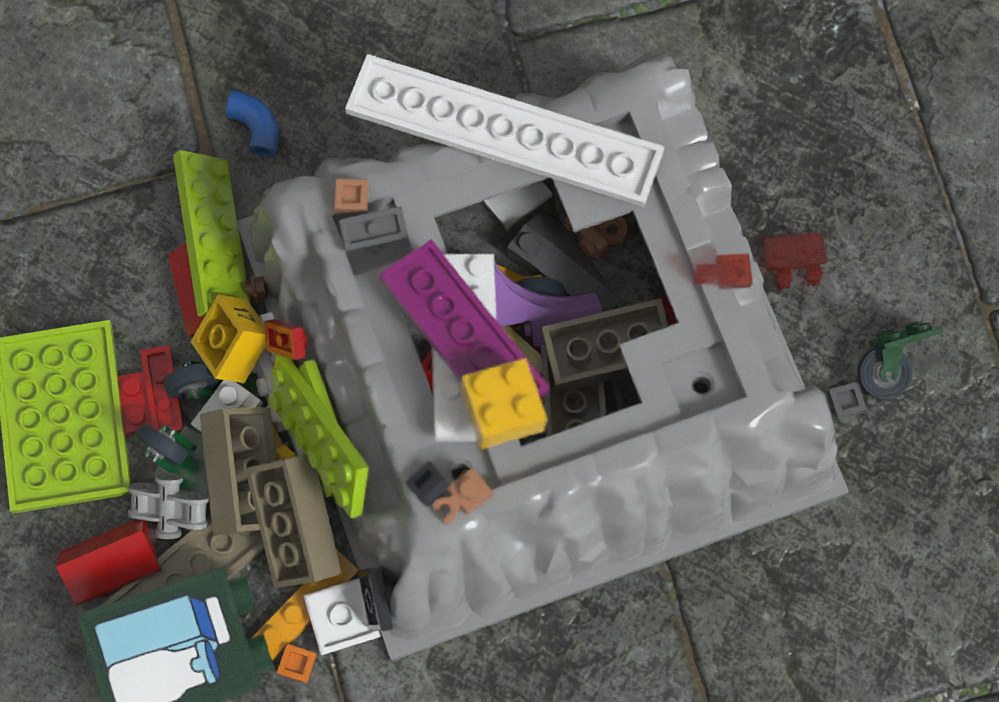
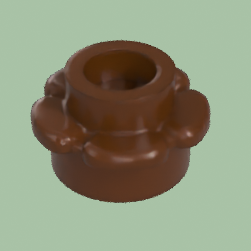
M254 274L251 275V281L246 282L249 299H255L256 303H260V300L268 299L264 276L255 277Z

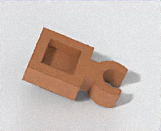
M568 217L564 219L566 222L564 227L578 237L580 248L588 256L594 255L600 260L607 253L608 242L592 227L573 232Z
M472 468L453 482L447 489L452 495L451 497L436 500L432 507L435 512L444 506L451 510L450 514L443 519L445 525H448L456 519L457 512L461 508L469 515L494 496V494L476 470Z

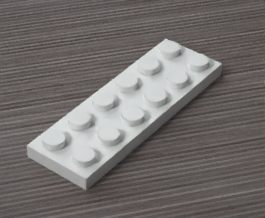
M494 254L444 255L496 320ZM432 347L435 441H477L460 392L461 382Z

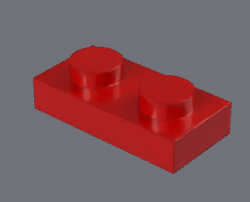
M277 319L264 321L267 351L293 360L306 358L307 338L303 327Z
M144 372L117 376L124 434L126 436L135 435L142 424L152 427Z

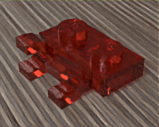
M822 233L763 240L767 271L776 270L779 290L791 288L790 282L793 281L790 268L805 266L807 285H820V279H822L820 265L825 264L827 260Z

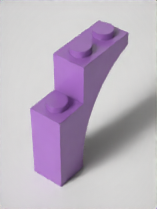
M494 261L496 321L501 327L523 323L525 336H531L534 347L545 345L542 333L543 326L602 312V307L596 293L570 297L539 294L513 282Z

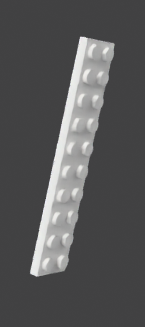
M369 54L365 58L345 108L346 114L641 207L645 206L664 153V146Z

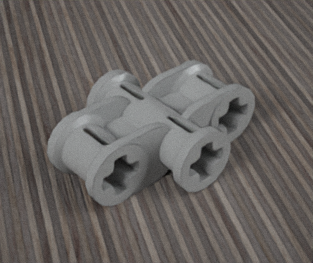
M157 474L155 482L158 485L138 482L128 486V491L131 493V509L128 510V517L157 522V528L154 529V536L157 538H179L182 535L179 527L199 530L209 526V521L206 519V503L209 502V495L202 492L179 490V485L183 482V476L180 474Z

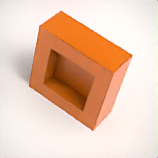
M286 644L277 674L307 684L317 654Z

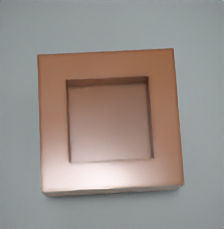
M337 179L335 212L368 214L369 180Z

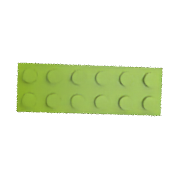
M179 150L173 155L197 315L205 317L218 294L246 299L251 305L246 288L247 279L228 162L226 159Z
M276 355L274 369L271 371L273 382L272 393L269 394L271 409L280 416L283 426L286 430L289 429L295 438L297 446L303 449L310 465L316 468L322 477L324 485L329 487L335 495L337 504L344 508L350 518L361 516L368 465L290 358Z

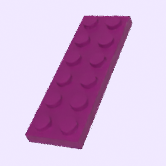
M432 239L379 274L380 281L460 382L462 381V376L526 358ZM527 360L538 395L541 398L549 392L550 387Z

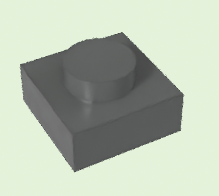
M858 381L829 389L827 392L836 420L865 413L867 410Z

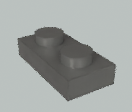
M402 206L338 220L345 251L408 238Z

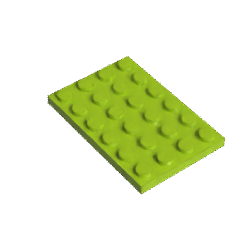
M110 320L0 337V421L9 506L12 514L131 495L128 491V486L131 484V476L121 410L113 328Z

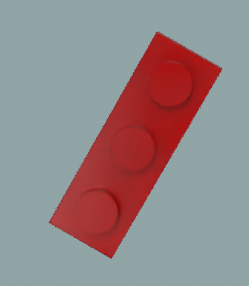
M170 345L140 350L152 428L165 436H169L160 430L163 424L180 434L184 428L180 398H170L166 393L163 382L167 375L175 371L172 349Z

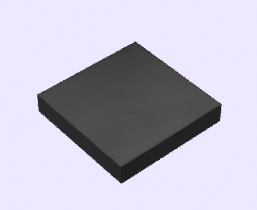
M381 567L358 570L357 574L369 630L380 632L392 630L393 624Z

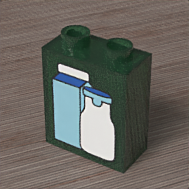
M224 567L77 614L104 702H220L262 688L259 675L275 670L264 634L247 639L240 615L256 610L246 576L244 574L228 579Z

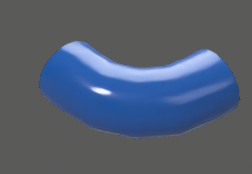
M232 90L227 102V118L238 120L248 126L251 133L249 145L251 152L264 157H275L279 147V127L273 112L257 97Z

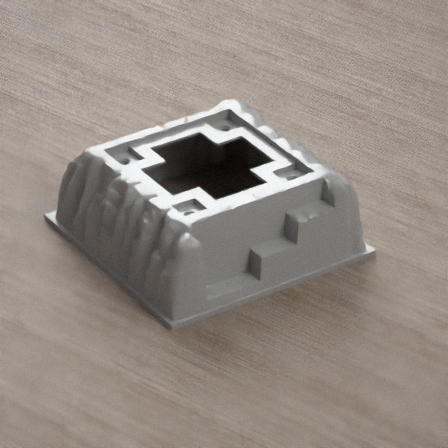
M645 53L618 72L601 71L581 83L576 90L560 98L540 96L534 93H522L513 98L516 101L664 146V153L644 207L553 179L573 232L630 212L634 213L678 321V324L619 344L642 402L641 404L522 447L519 439L481 450L477 441H435L433 394L401 308L380 281L379 274L430 239L433 240L444 255H448L434 218L549 177L451 146L433 143L418 144L411 147L403 145L397 149L388 162L371 158H326L316 168L313 176H301L276 182L264 192L260 205L253 210L254 215L237 221L255 277L264 276L268 292V299H265L264 303L268 313L272 312L274 319L303 327L307 338L306 358L293 360L295 366L299 370L304 362L311 360L316 362L339 427L368 465L361 516L350 518L344 508L337 504L335 496L333 498L359 570L381 567L393 624L392 630L381 633L391 661L846 495L849 492L835 459L837 454V446L834 439L835 428L826 395L817 386L807 388L804 386L763 289L764 280L758 264L753 259L747 238L743 236L741 225L731 207L732 185L724 169L720 167L719 154L714 142L710 141L702 114L695 106L696 98L687 68H676L672 57L669 55ZM336 180H369L368 213L402 206L408 238L383 243L384 246L379 251H371L368 249V246L345 251L338 220L364 214L335 212ZM695 383H704L708 386L709 392L698 394L693 390L692 386ZM428 461L437 468L450 485L456 481L452 478V475L457 469L469 471L474 468L492 490L494 496L469 515L461 508L457 512L456 519L451 524L445 525L443 519L450 514L451 510L444 506L435 512L432 506L440 498L451 497L452 495L448 490H445L425 507L405 481Z

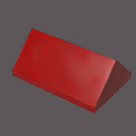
M139 519L60 551L56 565L76 606L162 570L146 520Z

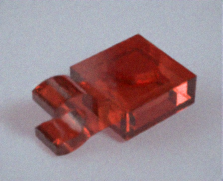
M749 253L717 255L715 259L716 264L696 265V271H693L694 284H707L718 281L719 290L751 288L753 285Z

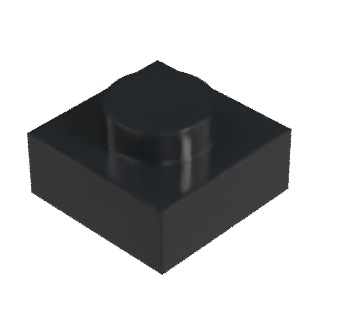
M430 461L405 481L425 507L451 486Z

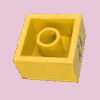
M218 294L192 338L191 343L215 379L245 383L267 346L265 325L246 299Z
M526 358L462 376L460 392L480 450L544 430L547 418Z

